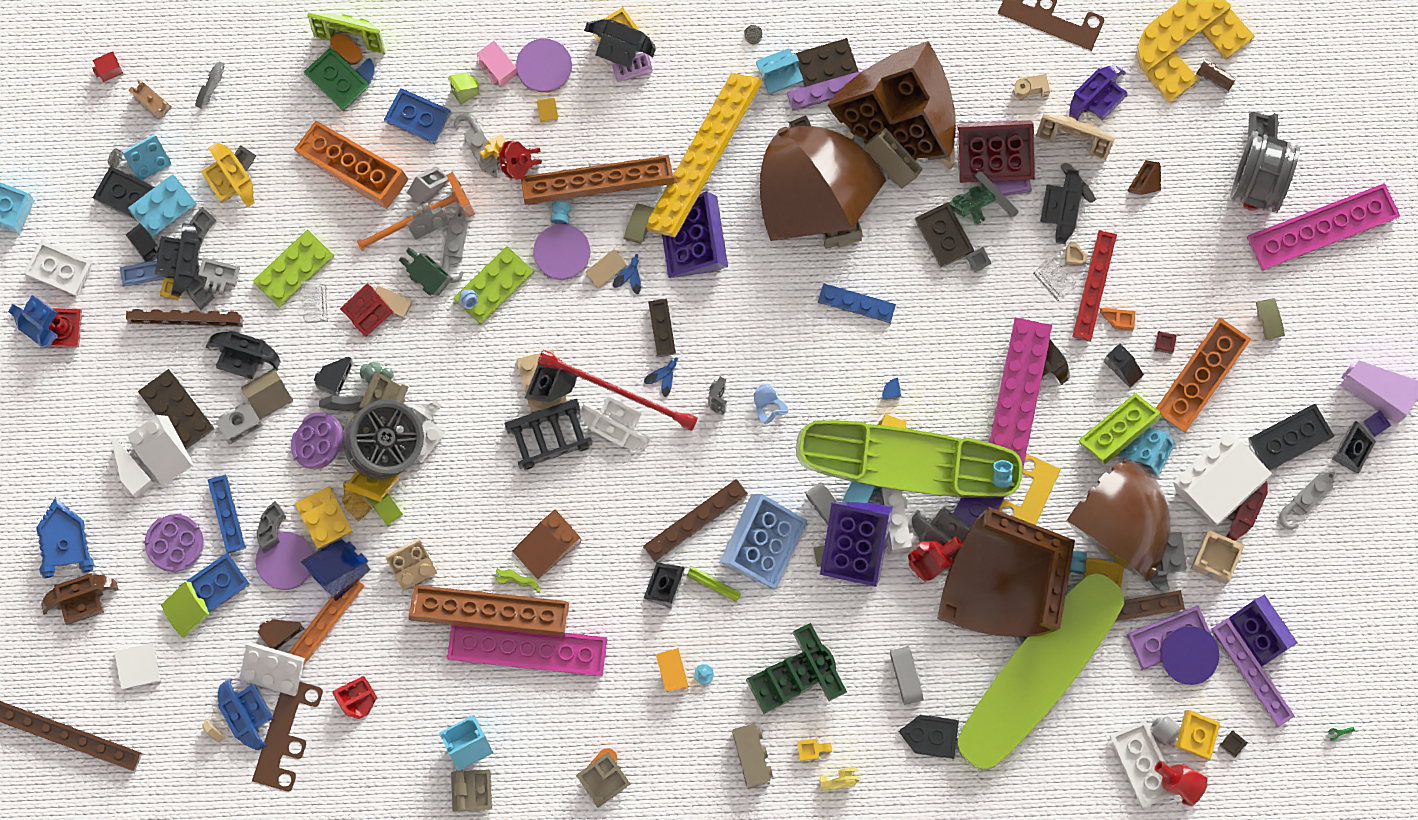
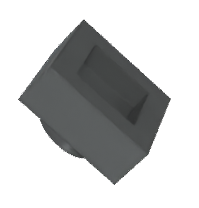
M241 145L235 152V156L245 171L249 169L257 155Z
M983 247L966 255L974 273L992 264Z

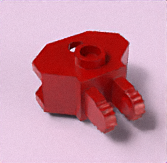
M504 141L499 150L501 171L509 179H524L532 165L542 164V159H531V154L541 152L540 147L525 148L519 141Z

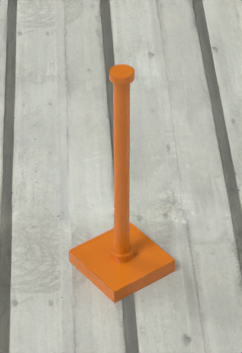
M453 172L447 174L446 176L454 192H452L451 196L429 206L431 210L439 206L442 209L454 202H460L468 217L475 215ZM411 215L362 241L358 240L357 243L361 251L365 250V247L406 227V223L414 219Z

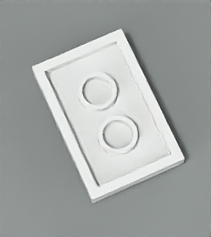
M40 240L24 274L77 297L93 263L90 260Z
M248 642L239 680L295 696L298 691L305 658Z

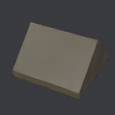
M275 369L268 371L241 387L260 420L293 401Z

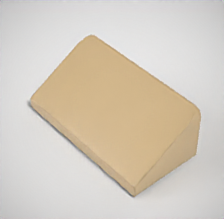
M613 249L587 269L585 273L595 287L599 289L627 265L619 253Z

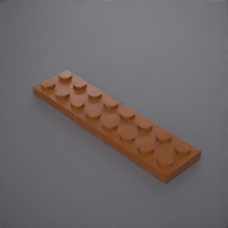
M665 155L527 175L524 179H521L524 204L533 205L543 202H554L556 200L674 184V176L670 157Z
M415 585L409 611V620L565 637L570 601Z

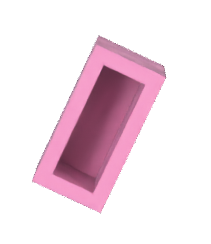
M492 41L476 53L478 66L489 73L488 77L493 84L497 83L501 87L518 75L517 67L495 41Z

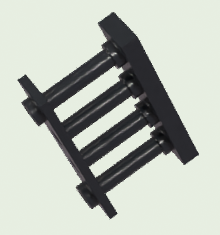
M577 398L504 423L507 434L512 433L515 436L523 459L518 461L519 469L529 470L534 468L535 464L576 450L582 452L588 450L593 445L591 437L584 438L576 415L577 411L580 410ZM564 415L569 416L577 438V442L566 445L558 422L559 417ZM546 421L551 422L559 448L550 451L547 449L540 429L541 423ZM528 427L533 429L541 454L533 457L529 456L521 433L522 429Z

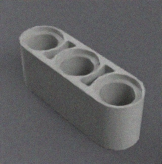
M819 482L806 491L805 495L828 526L832 501H837L822 482Z
M906 646L890 650V657L903 704L908 705L923 701V693L910 647Z

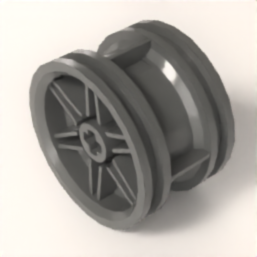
M1253 131L1240 160L1230 198L1235 200L1238 197L1241 203H1246L1266 211L1272 208V213H1278L1287 195L1297 166L1300 145L1295 144L1294 147H1291V142L1280 140L1267 134H1262L1260 137L1257 131Z
M379 400L366 405L350 420L343 436V448L348 462L360 474L372 479L392 478L403 472L416 461L424 444L423 427L418 416L408 406L395 400ZM382 416L386 418L384 424L379 419ZM397 426L404 428L402 433L396 431ZM364 427H368L370 429V432L368 434H365L363 432ZM387 435L389 437L387 441L381 440L383 436ZM399 445L404 446L405 450L403 452H400L398 449ZM365 446L369 447L370 453L364 451ZM383 455L388 457L387 462L381 460Z

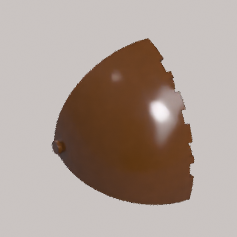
M929 41L898 51L873 64L842 87L827 105L840 123L843 122L853 135L856 134L862 138L865 144L886 128L914 160L918 158L937 160L950 157L956 134L953 97L944 69Z
M1125 459L1122 463L1118 462L1111 468L1112 472L1110 474L1105 472L1098 479L1097 483L1099 485H1094L1088 490L1085 502L1080 501L1066 521L1077 535L1094 544L1101 554L1148 582L1150 578L1152 579L1158 571L1157 566L1167 548L1170 535L1169 508L1162 489L1151 474L1134 460L1129 459L1128 461Z

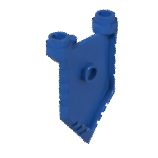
M56 497L49 506V510L47 509L46 515L44 514L42 517L43 520L41 519L36 527L42 557L39 572L44 579L54 577V566H68L69 564L78 563L82 573L93 571L95 566L94 560L88 553L89 548L84 531V520L77 514L74 515V512L70 511V508L65 507L66 505Z

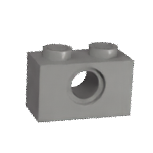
M249 402L239 404L235 407L234 411L220 415L218 420L215 421L229 445L263 426ZM236 419H243V422L240 425H234V421Z

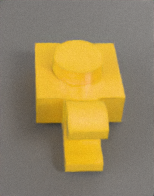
M501 134L488 140L484 150L479 154L483 159L491 155L496 159L499 158V150L504 141H506Z
M817 738L797 741L800 762L819 759V753L832 752L831 742L817 744Z

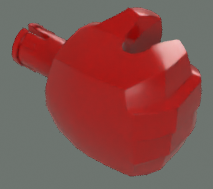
M956 536L943 546L938 541H921L916 546L917 550L907 555L909 559L908 565L918 578H921L924 582L931 581L952 565L953 562L950 555L963 545Z
M1159 761L1155 765L1154 770L1163 776L1161 781L1163 789L1173 795H1180L1183 798L1182 804L1194 806L1205 794L1208 787V778L1189 768L1186 764H1176L1169 767L1164 761Z

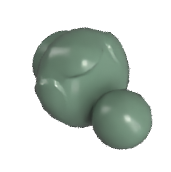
M375 361L363 364L360 368V377L370 383L374 372H378L390 380L394 376L391 368L386 367L383 369L381 364Z

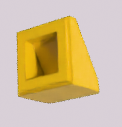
M555 98L537 100L540 122L558 120Z

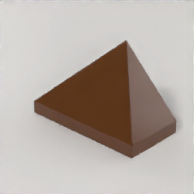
M1145 160L1127 191L1140 195L1161 191V164Z

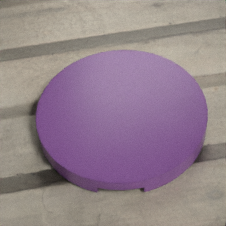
M547 38L536 39L526 44L519 52L516 60L517 74L520 81L528 89L550 93L560 89L568 81L572 71L571 56L568 50L555 40Z
M557 224L548 227L541 232L534 244L535 263L546 276L552 279H572V277L578 275L587 267L590 259V245L586 236L578 228L571 225Z
M317 412L308 415L302 420L303 422L296 433H293L291 440V451L294 459L303 467L312 470L321 469L329 465L338 455L343 441V431L338 420L327 413Z
M173 514L153 522L146 533L144 543L147 556L156 567L168 572H179L188 569L197 562L203 551L204 538L201 529L195 521L182 514Z
M279 532L278 538L280 542L264 553L260 547L258 548L255 561L256 569L262 580L269 586L279 590H291L301 586L310 576L315 564L314 552L310 544L302 536L293 532Z

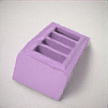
M645 53L635 55L632 67L630 68L631 72L629 73L626 67L616 63L612 64L617 82L653 73L649 55ZM642 61L645 62V67H642ZM634 63L638 65L637 70H635ZM620 67L623 68L624 75H621L619 70Z

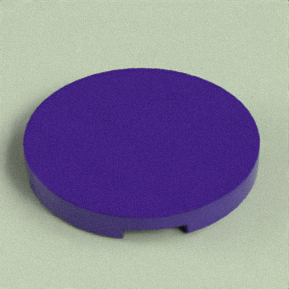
M1182 626L1174 630L1165 638L1160 652V659L1168 676L1176 682L1186 685L1200 684L1209 679L1217 669L1220 657L1219 648L1214 637L1206 630L1196 626Z

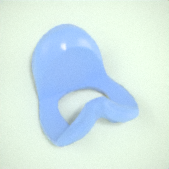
M763 384L755 390L754 402L758 418L763 424L772 422L776 415L783 416L789 412L787 405L777 397L775 390L770 385ZM769 403L778 404L781 410H774L767 417L763 412V407Z

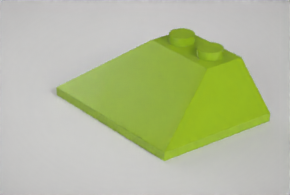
M308 12L307 18L314 37L330 41L335 29L363 36L366 48L369 51L381 54L386 53L381 31L368 20L362 18L359 20L353 19L346 14Z

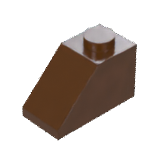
M272 619L271 621L263 622L257 632L269 648L278 650L305 628L300 622Z

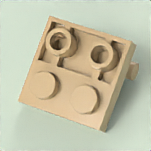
M420 538L385 556L403 591L437 574Z

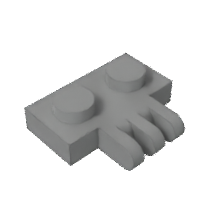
M425 203L424 208L426 210L423 211L421 206L417 207L418 214H416L414 209L410 211L414 219L406 224L415 240L449 223L440 206L431 210L428 203Z
M203 257L198 277L207 279L204 291L208 292L210 285H213L211 293H216L217 287H220L219 295H223L226 284L236 286L240 267Z

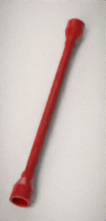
M545 349L542 350L539 356L538 364L545 367L562 369L593 384H598L602 388H607V390L616 392V394L622 397L625 396V398L627 397L631 401H636L640 405H645L649 409H654L656 412L658 411L663 415L665 414V416H669L685 429L692 431L696 425L698 417L689 413L671 411L669 408L662 407V405L660 406L653 401L651 402L644 397L642 398L568 365Z

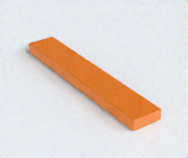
M348 574L288 653L305 658L304 666L365 587L364 584Z

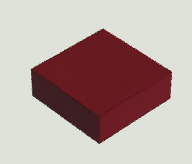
M1158 331L1154 351L1173 354L1177 334Z

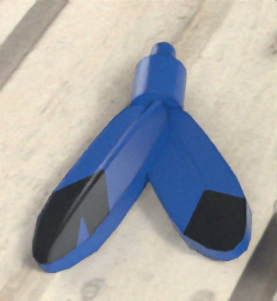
M635 254L630 265L616 276L613 281L614 288L621 287L630 278L633 292L636 295L640 293L641 281L637 269L639 263L638 254Z
M678 357L671 360L667 366L647 375L644 383L653 384L662 379L661 391L663 396L667 397L672 389V370L677 365Z

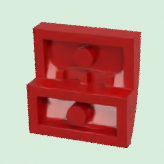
M368 282L340 307V310L365 337L394 312Z

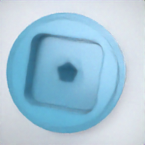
M707 664L699 665L694 672L695 680L702 685L709 684L714 677L713 669Z

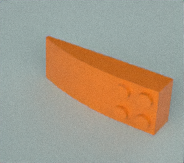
M316 120L294 148V151L385 209L389 208L409 180L404 171Z
M1219 317L1157 405L1156 409L1161 412L1162 417L1186 433L1251 341V338Z

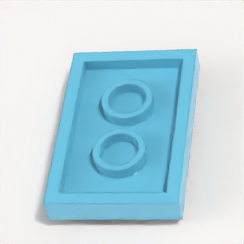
M172 174L129 206L128 210L153 238L197 203L174 174Z

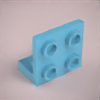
M1148 428L1124 448L1119 456L1146 465L1152 474L1159 476L1176 443L1168 433Z

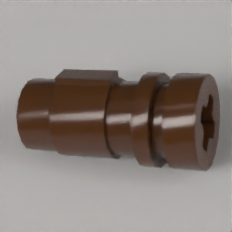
M1205 58L1196 74L1200 77L1204 76L1205 80L1209 79L1214 84L1229 91L1236 78L1221 68L1216 67L1215 63L1211 64V61Z

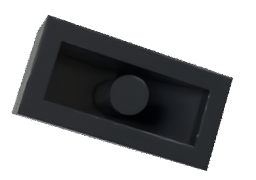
M141 223L125 234L132 247L145 262L152 261L158 256V245Z
M1121 343L1109 352L1103 361L1129 388L1144 376L1134 356Z
M345 357L322 366L321 371H317L314 377L316 388L334 396H339L353 365L352 358Z

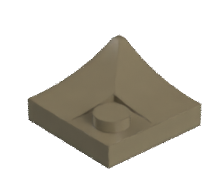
M609 752L575 775L597 808L631 785Z

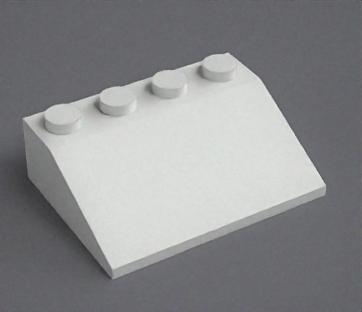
M1227 431L1181 473L1173 483L1175 491L1179 496L1218 526L1272 476V473L1238 438Z

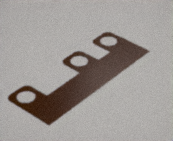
M1024 0L1002 1L998 14L1091 51L1105 21L1103 16L1093 12L1086 14L1082 26L1054 16L1052 13L1057 0H1052V6L1048 9L1041 6V0H1037L1035 7L1024 4ZM1095 16L1099 19L1100 23L1097 27H1090L1088 25L1090 17Z
M299 682L298 691L295 696L280 692L273 713V719L270 722L264 741L267 746L261 750L252 782L284 791L292 790L296 779L295 772L279 768L283 755L296 759L303 757L307 743L304 739L289 735L299 703L317 707L323 694L322 688ZM310 689L318 692V698L314 702H309L305 696L306 692ZM293 741H298L302 746L301 751L297 754H293L289 750V745ZM282 774L290 775L291 783L288 786H281L279 784V777Z

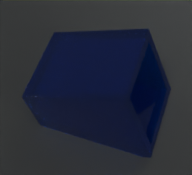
M343 539L329 544L301 561L310 575L335 601L341 598L371 570L367 565L368 559L362 553L358 555L355 552L357 550L350 541L346 543Z

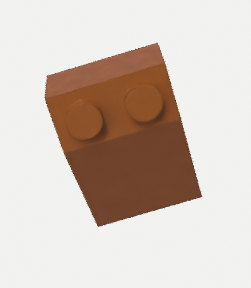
M555 509L512 552L538 580L582 541L576 531Z

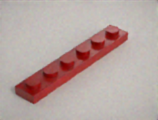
M1099 230L1097 233L1072 335L1074 338L1089 342L1092 340L1117 234Z

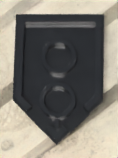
M920 714L898 731L915 754L949 759L955 758L959 720Z

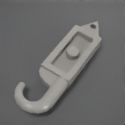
M460 114L454 121L455 129H459L458 124L461 120L469 122L472 128L467 131L465 140L481 170L497 178L498 164H500L498 158L496 159L491 155L483 159L479 154L484 150L485 144L488 141L472 115Z
M461 210L452 219H449L442 262V269L448 274L449 266L458 264L463 259L468 222L465 221ZM463 271L457 277H452L453 279L450 283L460 281L464 274Z
M1335 472L1322 475L1319 473L1281 510L1279 522L1282 527L1293 530L1299 526L1298 523L1289 525L1285 520L1286 516L1291 511L1298 515H1305L1333 488L1332 483Z

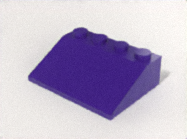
M705 191L699 194L676 237L662 234L668 278L710 273L728 268L718 197Z
M832 501L819 575L877 587L881 577L893 507L875 503Z

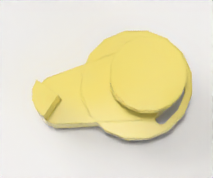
M858 769L838 770L839 778L828 781L827 776H820L821 791L854 787L856 783L861 781V777L853 776V774L858 772Z

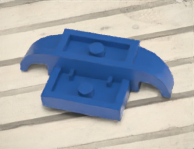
M34 295L30 297L24 309L14 304L11 305L8 312L14 317L18 330L27 335L38 346L43 348L50 347L54 339L58 337L49 328L57 312Z
M229 678L222 682L218 688L217 697L219 704L217 705L234 737L244 745L259 751L267 745L257 734L259 733L258 728L272 720L273 716L255 684L238 693V691H234L232 688V680Z

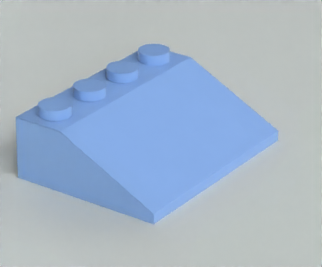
M751 494L719 563L776 590L808 520L763 494Z

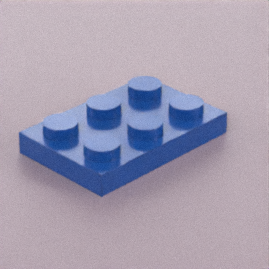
M400 88L384 118V122L435 144L451 114V110Z
M228 552L187 580V582L192 583L197 598L204 600L209 613L250 585Z

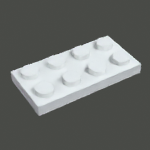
M1146 720L1109 736L1142 809L1174 796L1163 789L1161 785L1163 776L1154 770L1155 765L1159 761H1164Z

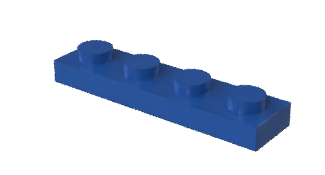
M823 283L818 303L890 324L896 307L895 303Z
M227 475L208 479L226 553L246 549Z

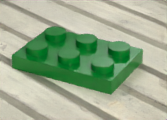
M331 47L304 71V75L342 111L370 87L369 83Z

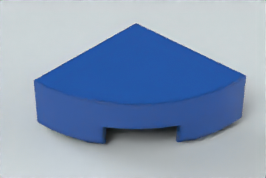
M370 58L356 69V72L369 84L373 80L375 72L374 64Z
M898 377L890 380L885 385L882 400L902 396Z

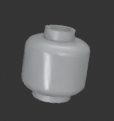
M1159 716L1151 724L1154 727L1151 730L1152 735L1162 745H1171L1178 738L1180 726L1169 716L1163 718Z

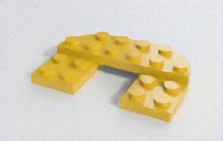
M1179 0L1153 20L1143 31L1138 43V64L1145 76L1169 103L1199 80L1175 52L1201 32L1225 60L1254 39L1255 35L1231 10L1232 5L1226 0Z

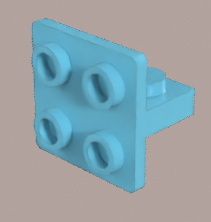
M789 48L756 60L757 68L769 94L803 82V77L798 68V57L796 54L792 55Z
M155 134L122 152L136 178L141 181L171 165L169 157Z

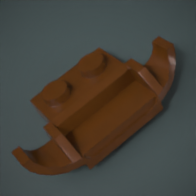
M90 573L54 585L55 588L49 591L42 600L43 614L45 615L48 610L57 607L58 610H62L66 625L102 614L104 610L100 596L104 595L103 591L119 590L117 582L111 577Z

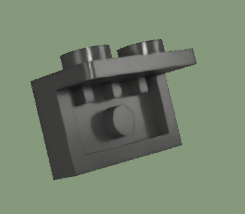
M1257 112L1249 113L1248 140L1253 131H1257L1260 137L1262 134H1267L1278 139V114L1273 113L1268 116Z
M721 376L717 381L713 380L710 385L708 405L712 411L718 414L720 412L725 414L727 411V401L721 397L726 390L727 380Z

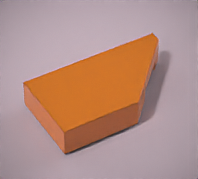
M1100 308V313L1114 329L1134 331L1136 311Z

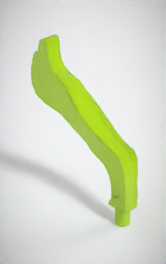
M496 569V572L500 575V577L495 576L498 583L507 584L515 582L521 587L531 586L537 593L541 592L533 578L522 577L512 569Z

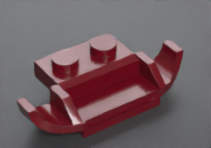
M1267 481L1227 517V519L1232 521L1226 535L1227 538L1236 541L1254 526L1268 494Z

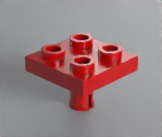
M52 308L57 314L49 328L58 337L54 339L50 347L79 348L82 310Z

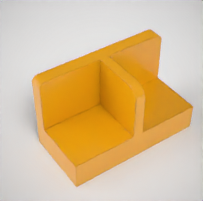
M679 648L657 653L656 658L665 691L689 689Z

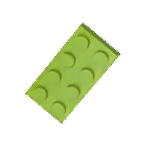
M307 229L252 281L280 308L333 259L334 254Z
M506 246L454 297V300L461 306L459 298L462 291L473 290L478 295L477 305L471 309L462 308L481 325L534 274V270Z
M1134 393L1081 437L1079 443L1105 465L1162 418L1161 412L1137 393Z

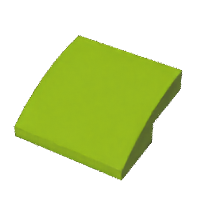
M187 581L161 604L162 610L170 624L182 638H185L209 615L204 600L197 598L192 583Z

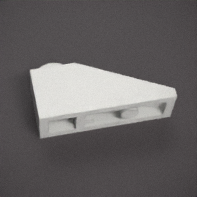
M114 437L112 445L120 481L124 484L122 489L128 496L133 495L137 499L154 483Z

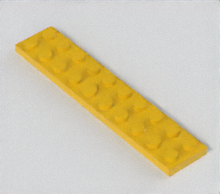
M736 73L730 74L673 175L674 184L667 185L651 213L646 226L647 231L676 237L763 83L760 78Z

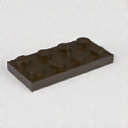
M167 369L138 391L155 415L168 416L185 450L215 429L170 369Z

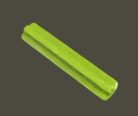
M691 567L687 573V577L735 602L741 596L740 591L694 567Z

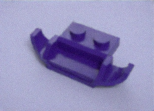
M1116 65L1106 66L1102 69L1098 68L1074 92L1070 103L1069 117L1079 121L1083 111L1085 113L1090 111L1103 121L1128 96L1127 91L1116 84V79L1120 75L1126 74L1125 70Z

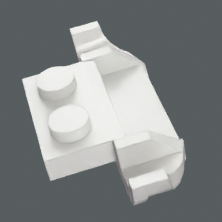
M610 395L606 398L600 412L586 404H583L579 412L583 422L591 431L621 447L646 448L651 440L634 431L643 413Z
M436 400L429 401L412 409L418 416L424 432V444L420 455L416 459L420 463L424 461L445 434L444 431L431 422L433 415L442 407ZM399 426L396 429L397 432L401 433L404 430L402 426ZM398 446L400 452L405 450L404 446Z

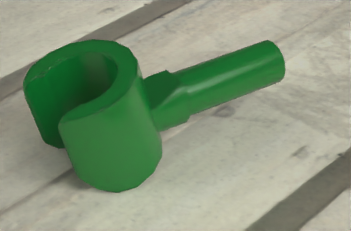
M1350 727L1340 730L1331 728L1328 732L1335 731L1337 737L1330 738V740L1334 741L1343 734L1354 732L1355 728Z

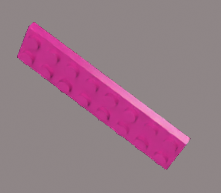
M1383 183L1247 236V239L1261 270L1264 271L1399 219L1400 214L1386 184Z
M1015 317L989 443L1013 450L1019 455L1022 461V468H1024L1052 325Z
M451 625L447 660L603 677L608 638L565 633V637Z

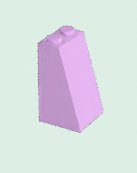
M1361 360L1355 365L1351 363L1341 376L1344 379L1340 384L1377 411L1380 410L1383 415L1396 424L1408 414L1418 399V380Z

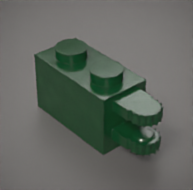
M408 248L406 252L414 261L410 263L402 256L399 258V261L407 268L406 271L410 274L409 278L415 283L419 282L423 286V291L428 295L439 296L453 278L427 254L419 253L418 255L414 250Z

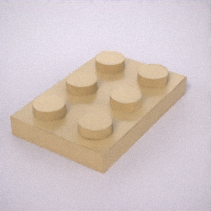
M541 353L516 359L525 393H527ZM565 395L552 402L527 401L530 412L534 413L567 402V398Z

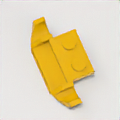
M215 143L208 147L216 162L202 170L201 173L220 202L223 203L238 193L247 208L255 204L252 180L233 151L220 143Z

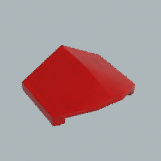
M364 675L331 692L343 713L356 719H361L368 715L378 698Z

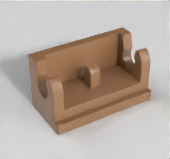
M138 80L139 85L136 88L131 87L128 91L132 98L160 120L172 106L148 85Z

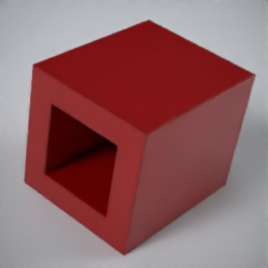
M113 51L92 60L95 65L92 67L96 78L100 77L103 82L123 74Z

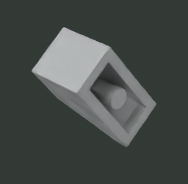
M435 167L416 176L407 194L421 205L431 200L449 180L443 171Z

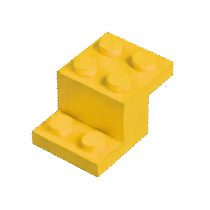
M330 486L295 503L318 550L353 533Z

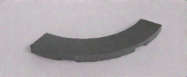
M203 207L194 215L189 223L195 227L200 244L195 275L191 284L186 288L190 298L200 310L215 298L209 290L208 292L204 291L205 284L203 279L198 277L201 245L207 232L216 222V219Z

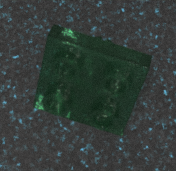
M974 186L969 189V192L953 197L949 204L955 213L962 217L971 214L974 224L981 223L980 219L982 222L985 221L981 208L996 201L994 193L981 186Z

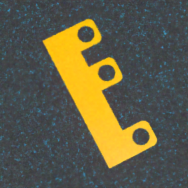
M1026 454L1025 460H1033L1035 468L1032 471H1027L1023 468L1024 474L1034 478L1021 507L1005 500L998 511L1002 512L1003 507L1011 506L1014 510V517L1036 525L1061 469Z

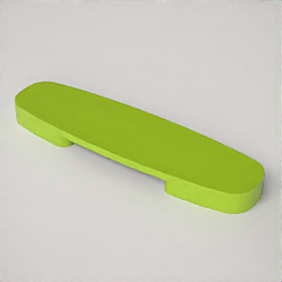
M815 420L805 425L799 431L796 440V457L805 469L875 487L939 496L1003 498L1016 492L1022 480L1023 468L1019 455L1013 450L972 438L961 439L914 429L866 424L862 421ZM1001 460L1008 461L1013 465L1011 474L1012 484L1004 488L993 484V466L995 462Z
M1092 574L1085 577L1065 597L1060 629L1049 634L1027 637L985 692L957 738L958 752L965 761L979 770H989L996 767L1029 735L1062 697L1100 646L1124 606L1123 591L1114 581L1103 574Z

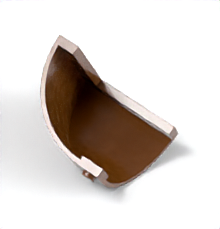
M816 126L780 128L765 151L760 173L761 209L770 241L852 229L887 181L876 161L859 144L833 130Z
M987 508L973 523L962 541L963 546L957 550L945 581L937 619L967 630L1006 637L1040 636L1059 630L1075 540L996 509Z

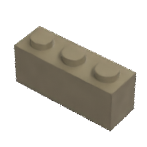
M886 128L872 137L864 147L880 165L881 169L901 189L915 180L923 170Z
M755 723L732 729L747 789L769 784L773 773L771 766L766 765L765 759L768 758L766 747H762L760 740L763 739L761 729L756 728Z

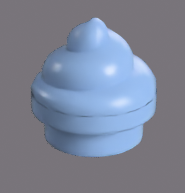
M464 290L460 294L459 302L462 307L471 309L477 305L478 295L473 290Z

